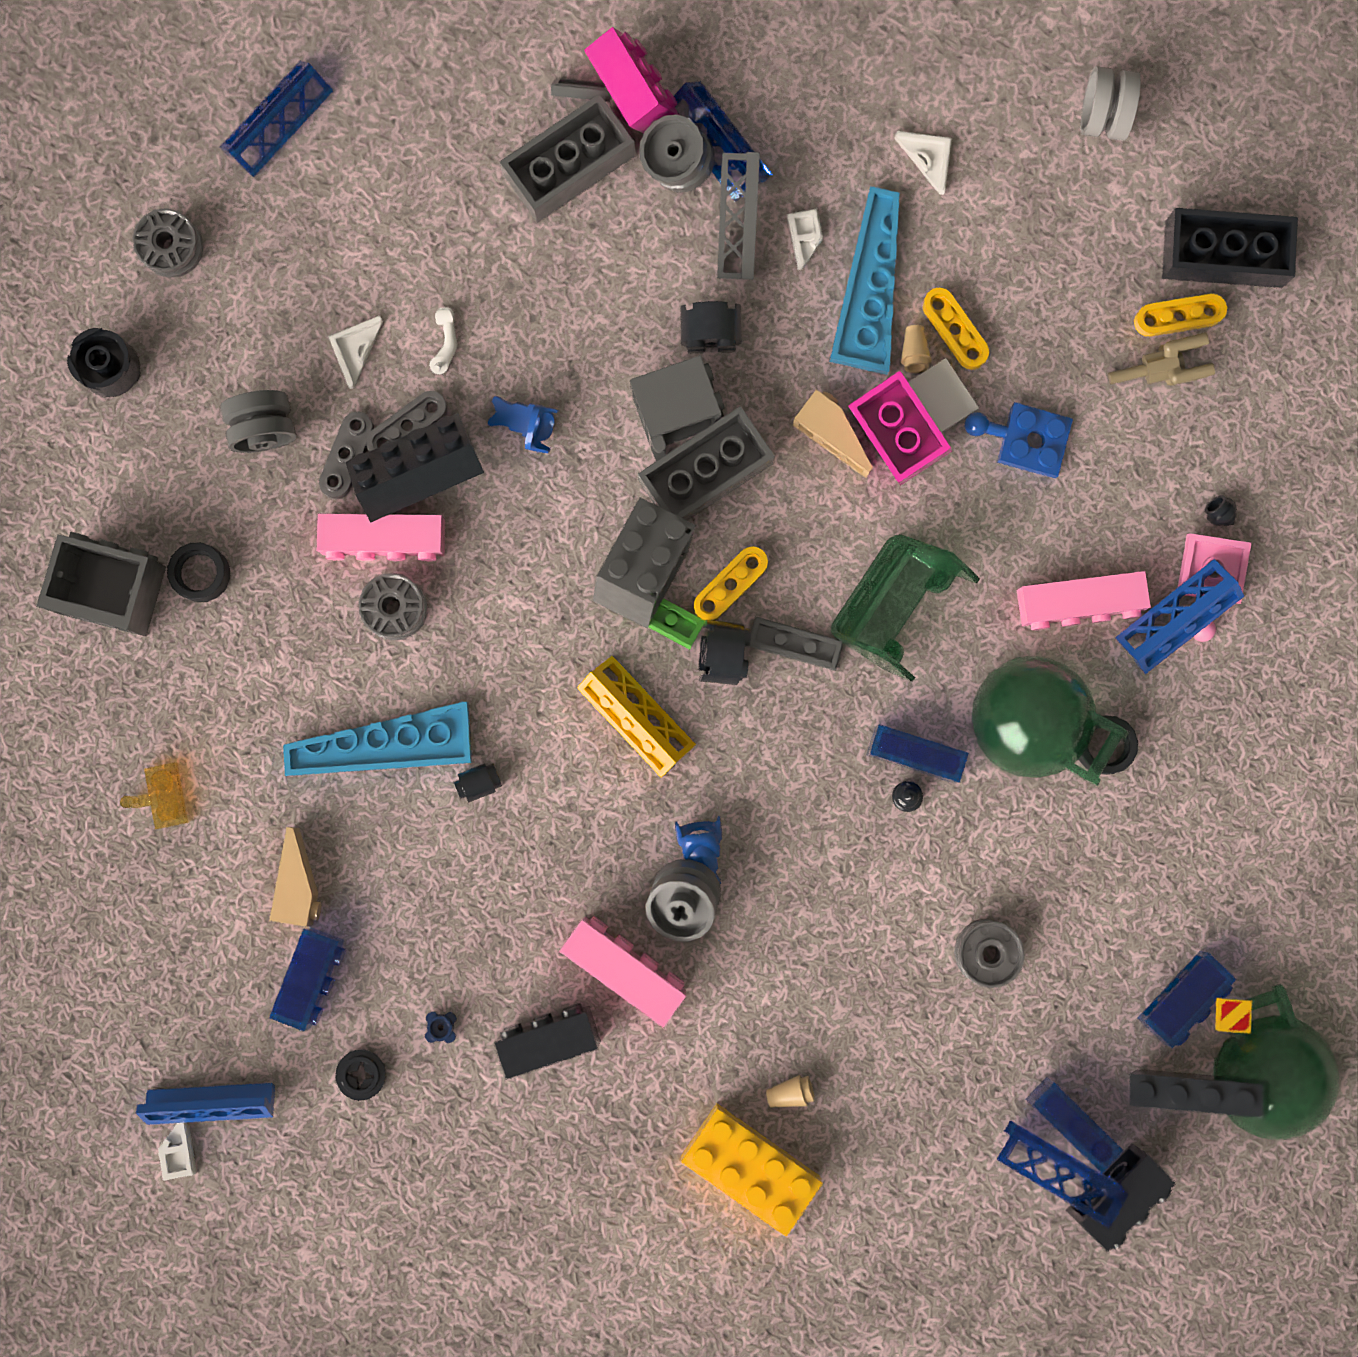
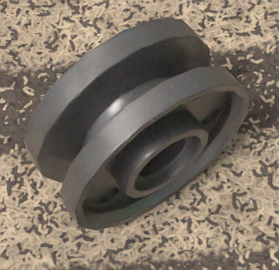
M168 208L153 210L144 215L135 227L132 237L134 251L139 260L155 274L167 278L182 277L191 272L200 262L203 253L202 237L196 226L179 211ZM168 239L174 240L169 248L163 249V245Z
M397 573L382 574L371 579L363 588L359 598V614L364 625L379 637L388 640H404L414 635L423 626L427 616V601L422 590L408 577ZM399 600V610L394 614H388L387 605L389 602Z
M988 919L974 921L963 928L956 939L954 948L956 964L962 974L977 985L988 988L1005 986L1013 981L1021 971L1025 958L1023 943L1017 933L1003 923ZM993 945L996 950L995 957L991 961L986 962L982 956L985 947Z

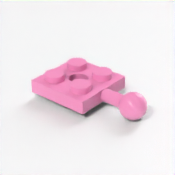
M1187 534L1178 587L1215 559L1238 581L1243 591L1251 543ZM1220 575L1215 578L1208 576L1204 581V587H1214L1223 578ZM1186 594L1184 596L1196 597V594ZM1211 622L1202 629L1194 638L1201 642L1212 639L1216 633L1214 622Z

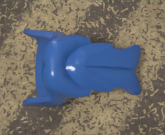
M499 396L493 397L492 403L496 413L489 418V426H506L510 431L522 433V436L526 438L525 449L542 453L550 452L551 448L542 444L541 441L551 436L555 422L553 413H558L559 410L534 403L526 405L516 402L514 404L507 402Z
M717 816L716 822H694L679 826L678 822H675L676 839L682 848L684 858L706 865L715 873L721 884V879L716 873L719 868L717 858L720 856V841L722 840L720 816ZM698 830L708 831L701 834H690Z

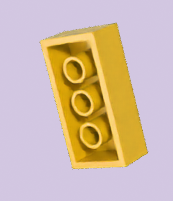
M716 1103L681 1154V1163L786 1237L823 1184L820 1175L718 1103Z

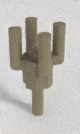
M1207 333L1166 342L1158 348L1157 352L1142 355V365L1109 372L1108 379L1110 385L1145 377L1149 385L1165 381L1166 384L1172 386L1215 375L1213 363L1185 369V361L1181 353L1208 345Z

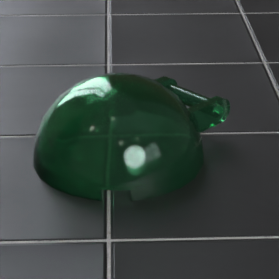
M1024 656L1001 664L988 674L979 686L973 701L971 722L973 723L974 733L980 749L1000 769L1019 777L1041 778L1067 770L1098 787L1101 782L1099 777L1121 739L1125 740L1129 734L1126 729L1096 712V706L1090 689L1075 671L1051 658ZM1098 725L1109 731L1110 734L1087 771L1074 763L1088 748L1095 732V727Z
M1278 984L1272 986L1271 991L1245 1000L1252 1001V1011L1276 1003L1280 1016L1262 1017L1251 1021V1033L1229 1032L1230 1037L1224 1041L1217 1058L1214 1057L1213 1075L1269 1080V1114L1264 1118L1227 1116L1237 1127L1259 1138L1290 1140L1300 1138L1314 1131L1327 1119L1335 1106L1339 1094L1340 1073L1336 1057L1329 1044L1312 1026L1295 1017L1284 986Z

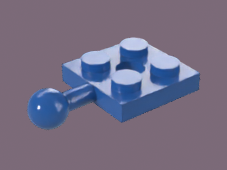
M1015 402L1011 406L1006 426L989 422L987 416L981 412H973L965 420V429L972 436H981L987 433L1003 438L997 463L1057 478L1073 419ZM1030 433H1036L1042 438V446L1040 448H1033L1029 445L1028 435Z

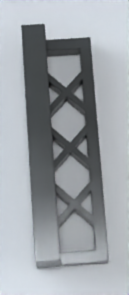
M747 152V154L722 153L717 278L754 280L760 152ZM728 160L746 161V174L737 183L728 174ZM727 178L733 184V186L728 191ZM744 180H745V192H744V191L742 190V188L739 186ZM735 188L745 198L744 206L736 214L726 205L727 196ZM726 210H727V211L729 212V214L732 216V218L729 219L727 222H726ZM743 211H744V224H743V223L741 222V220L738 218V216H739ZM734 219L743 228V237L735 245L725 236V228ZM726 242L731 248L724 254ZM743 242L741 254L736 247ZM732 251L742 260L741 273L723 272L724 259Z

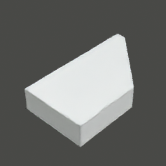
M817 208L787 214L798 270L804 268L823 239Z
M189 1122L177 1123L158 1149L163 1181L191 1176L197 1173Z

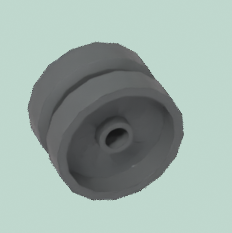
M667 115L654 121L644 132L640 142V160L644 170L666 189L677 193L690 192L700 187L710 176L715 164V150L710 139L689 118L680 115Z
M278 390L252 391L230 397L220 405L223 422L231 426L225 434L228 448L233 452L255 453L275 449L290 444L297 437L294 422L287 418L291 412L288 395L285 392Z
M678 859L667 863L658 871L646 903V914L652 927L662 936L674 941H692L701 938L710 930L721 898L720 882L712 870L697 861Z

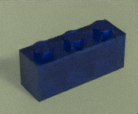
M880 724L874 728L866 756L953 784L960 783L969 755L968 752Z
M312 927L303 928L269 1019L304 1032L310 1029L312 1025L316 1026L323 1012V1008L319 1007L323 995H329L334 984V978L330 977L335 965L340 966L346 949L342 948L344 939Z
M1199 951L1137 1019L1164 1045L1173 1048L1175 1045L1180 1046L1189 1038V1030L1196 1023H1202L1208 1018L1212 1012L1210 1008L1216 1002V998H1226L1233 990L1231 985L1237 979L1209 952Z
M1048 1077L1025 1099L1100 1173L1103 1174L1124 1151Z

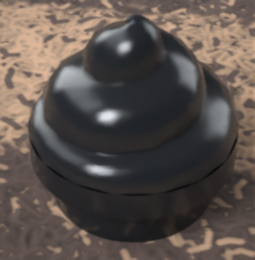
M1224 495L1217 496L1205 508L1207 520L1215 526L1234 525L1237 516V505L1231 498H1226Z
M911 781L897 784L892 792L893 804L903 812L915 811L923 802L922 789L918 784Z

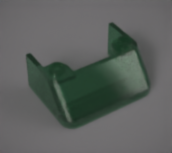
M901 534L895 535L883 545L832 623L831 632L839 641L878 667L913 682L915 676L900 664L904 655V648L895 638L926 591L941 593L951 586L956 576L976 584L980 578L953 552Z

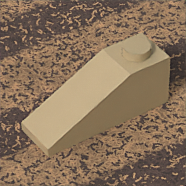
M815 390L794 418L793 426L867 478L873 467L842 408L837 405V399L828 392L820 393L818 390Z
M287 827L269 921L308 927L313 925L314 920L318 921L321 913V902H317L318 891L300 828Z

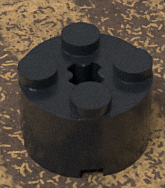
M705 301L693 303V309L690 310L686 309V304L680 307L681 345L685 346L690 354L706 353V347H717L719 353L736 352V346L742 344L741 305L735 303V309L728 308V302Z
M91 328L83 331L73 340L70 355L67 356L69 371L79 383L94 394L106 398L120 396L129 391L139 380L141 374L139 357L133 347L118 334L109 330H103L102 328Z
M705 620L703 628H708L709 631L707 636H701L698 670L704 671V674L699 676V681L738 685L739 681L747 678L748 660H744L745 647L750 646L751 629L745 628L742 623Z

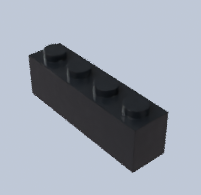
M1137 1069L1130 1073V1106L1264 1118L1269 1114V1080Z

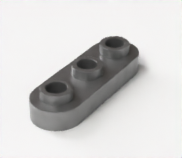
M436 391L422 393L368 434L366 439L368 450L372 451L378 448L381 440L394 441L408 435L417 428H424L437 422L447 414L448 407L445 399ZM430 404L438 406L437 411L434 413L427 412V407ZM412 422L413 428L410 431H404V423Z
M351 412L343 419L319 478L321 491L331 499H341L349 493L352 482L346 462L360 453H365L367 450L366 439L368 434L374 429V425L371 419L363 412ZM355 422L362 423L358 431L352 430V425ZM350 450V456L342 459V451ZM332 478L339 479V483L335 487H330L329 485Z

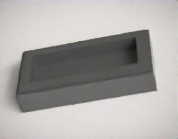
M556 78L551 84V96L591 100L600 94L606 102H611L612 96L603 82Z

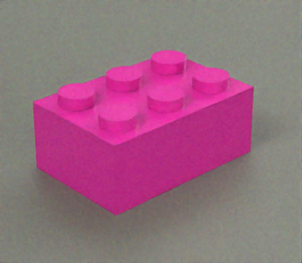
M612 27L584 49L631 128L644 134L646 129L659 118L667 115H679L675 109L677 105L676 99L668 89H663L660 84L662 76L653 64H648L644 57L647 55V51L638 39L633 40L626 31L621 33Z
M901 371L848 405L900 486L952 452L950 445Z

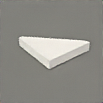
M897 131L895 139L937 192L944 195L952 138Z
M381 316L328 336L350 389L355 387L383 324Z

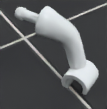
M448 307L439 308L435 313L437 325H443L445 334L443 347L430 361V368L435 374H443L447 371L457 349L454 312Z

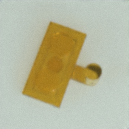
M175 762L145 768L148 794L123 796L120 799V805L123 808L137 809L151 806L155 830L188 823L178 764Z

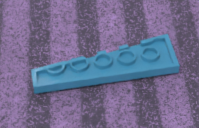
M870 186L829 362L884 375L889 373L899 192Z
M460 702L413 715L410 714L388 721L372 723L363 727L283 745L285 776L472 763L469 702Z

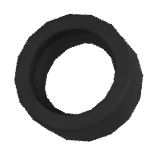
M202 542L188 543L179 547L171 556L167 565V578L172 589L180 596L194 602H209L218 598L226 590L230 580V566L226 557L216 548ZM195 555L209 557L214 561L217 568L214 582L204 590L190 589L184 584L181 577L184 563Z
M1104 715L1088 720L1080 727L1075 737V752L1078 760L1086 769L1096 774H1115L1124 771L1133 763L1138 753V739L1135 730L1127 721L1117 716ZM1111 727L1122 736L1124 751L1115 762L1101 763L1090 754L1088 742L1091 734L1096 729Z

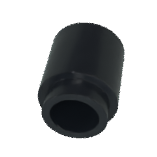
M484 763L458 773L459 780L454 782L460 799L466 797L468 803L495 793V789L502 787L494 763L488 766Z

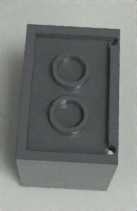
M639 497L596 576L593 602L648 629L689 552L696 525Z
M70 532L69 537L57 534L36 607L146 637L166 566L158 563L159 557L150 555L149 552L130 547L129 550L119 547V544L101 539L98 542L89 539L88 536L75 532Z

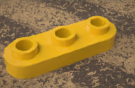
M944 288L930 290L923 301V311L964 368L975 370L982 367L989 357V347L951 292ZM940 302L943 305V309H934L932 303ZM957 326L960 329V333L957 335L952 334L950 327ZM969 350L975 351L977 358L970 359L967 356V352Z
M1205 294L1151 303L1143 306L1137 312L1134 318V325L1141 335L1147 337L1212 327L1217 325L1226 316L1227 304L1217 294ZM1204 308L1212 309L1213 316H1207ZM1176 312L1181 313L1184 318L1183 321L1176 320L1174 314ZM1145 318H1152L1154 326H1148L1145 323Z
M758 547L743 549L696 596L694 601L695 614L703 620L715 621L719 619L764 574L768 565V558L765 552ZM750 558H754L758 562V566L754 569L746 565V561ZM727 580H734L737 586L734 590L726 589L725 582ZM707 601H711L715 605V609L711 612H707L703 608L704 603Z

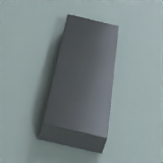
M755 616L749 647L836 671L844 641Z

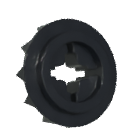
M366 1049L354 1050L346 1054L338 1063L335 1073L339 1090L346 1097L357 1101L368 1100L381 1091L387 1077L385 1063L381 1061L377 1053ZM364 1062L365 1072L374 1075V1077L365 1078L359 1088L358 1077L348 1074V1072L352 1073L359 1070L360 1065Z

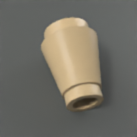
M921 325L908 326L905 329L906 334L901 363L904 365L905 371L909 373L924 372L928 370L929 363L932 361L924 327Z
M798 1075L766 1089L770 1108L808 1106L809 1102L815 1101L809 1076L801 1077V1075Z

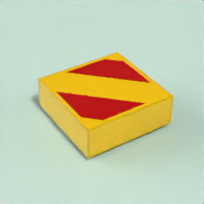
M1216 998L1215 1030L1251 1033L1252 1001Z

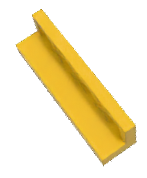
M613 656L591 671L577 687L660 777L664 776L696 745ZM609 667L618 677V682L610 680L603 671ZM627 692L633 693L639 699V704L632 703L627 698ZM648 715L655 716L660 721V727L654 726L648 720ZM669 737L676 738L684 748L678 752L669 743Z

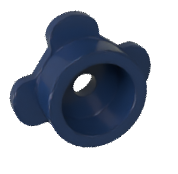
M435 1011L427 1014L426 1021L428 1025L425 1039L429 1043H434L435 1041L452 1043L456 1039V1034L454 1033V1023L457 1021L456 1015L453 1012L437 1014ZM440 1024L444 1026L443 1030L438 1029Z

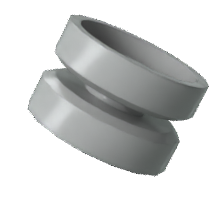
M1099 66L1093 68L1082 107L1080 132L1082 135L1098 137L1105 128L1107 138L1125 141L1128 138L1139 101L1141 84L1139 72L1122 70L1115 79L1113 69Z

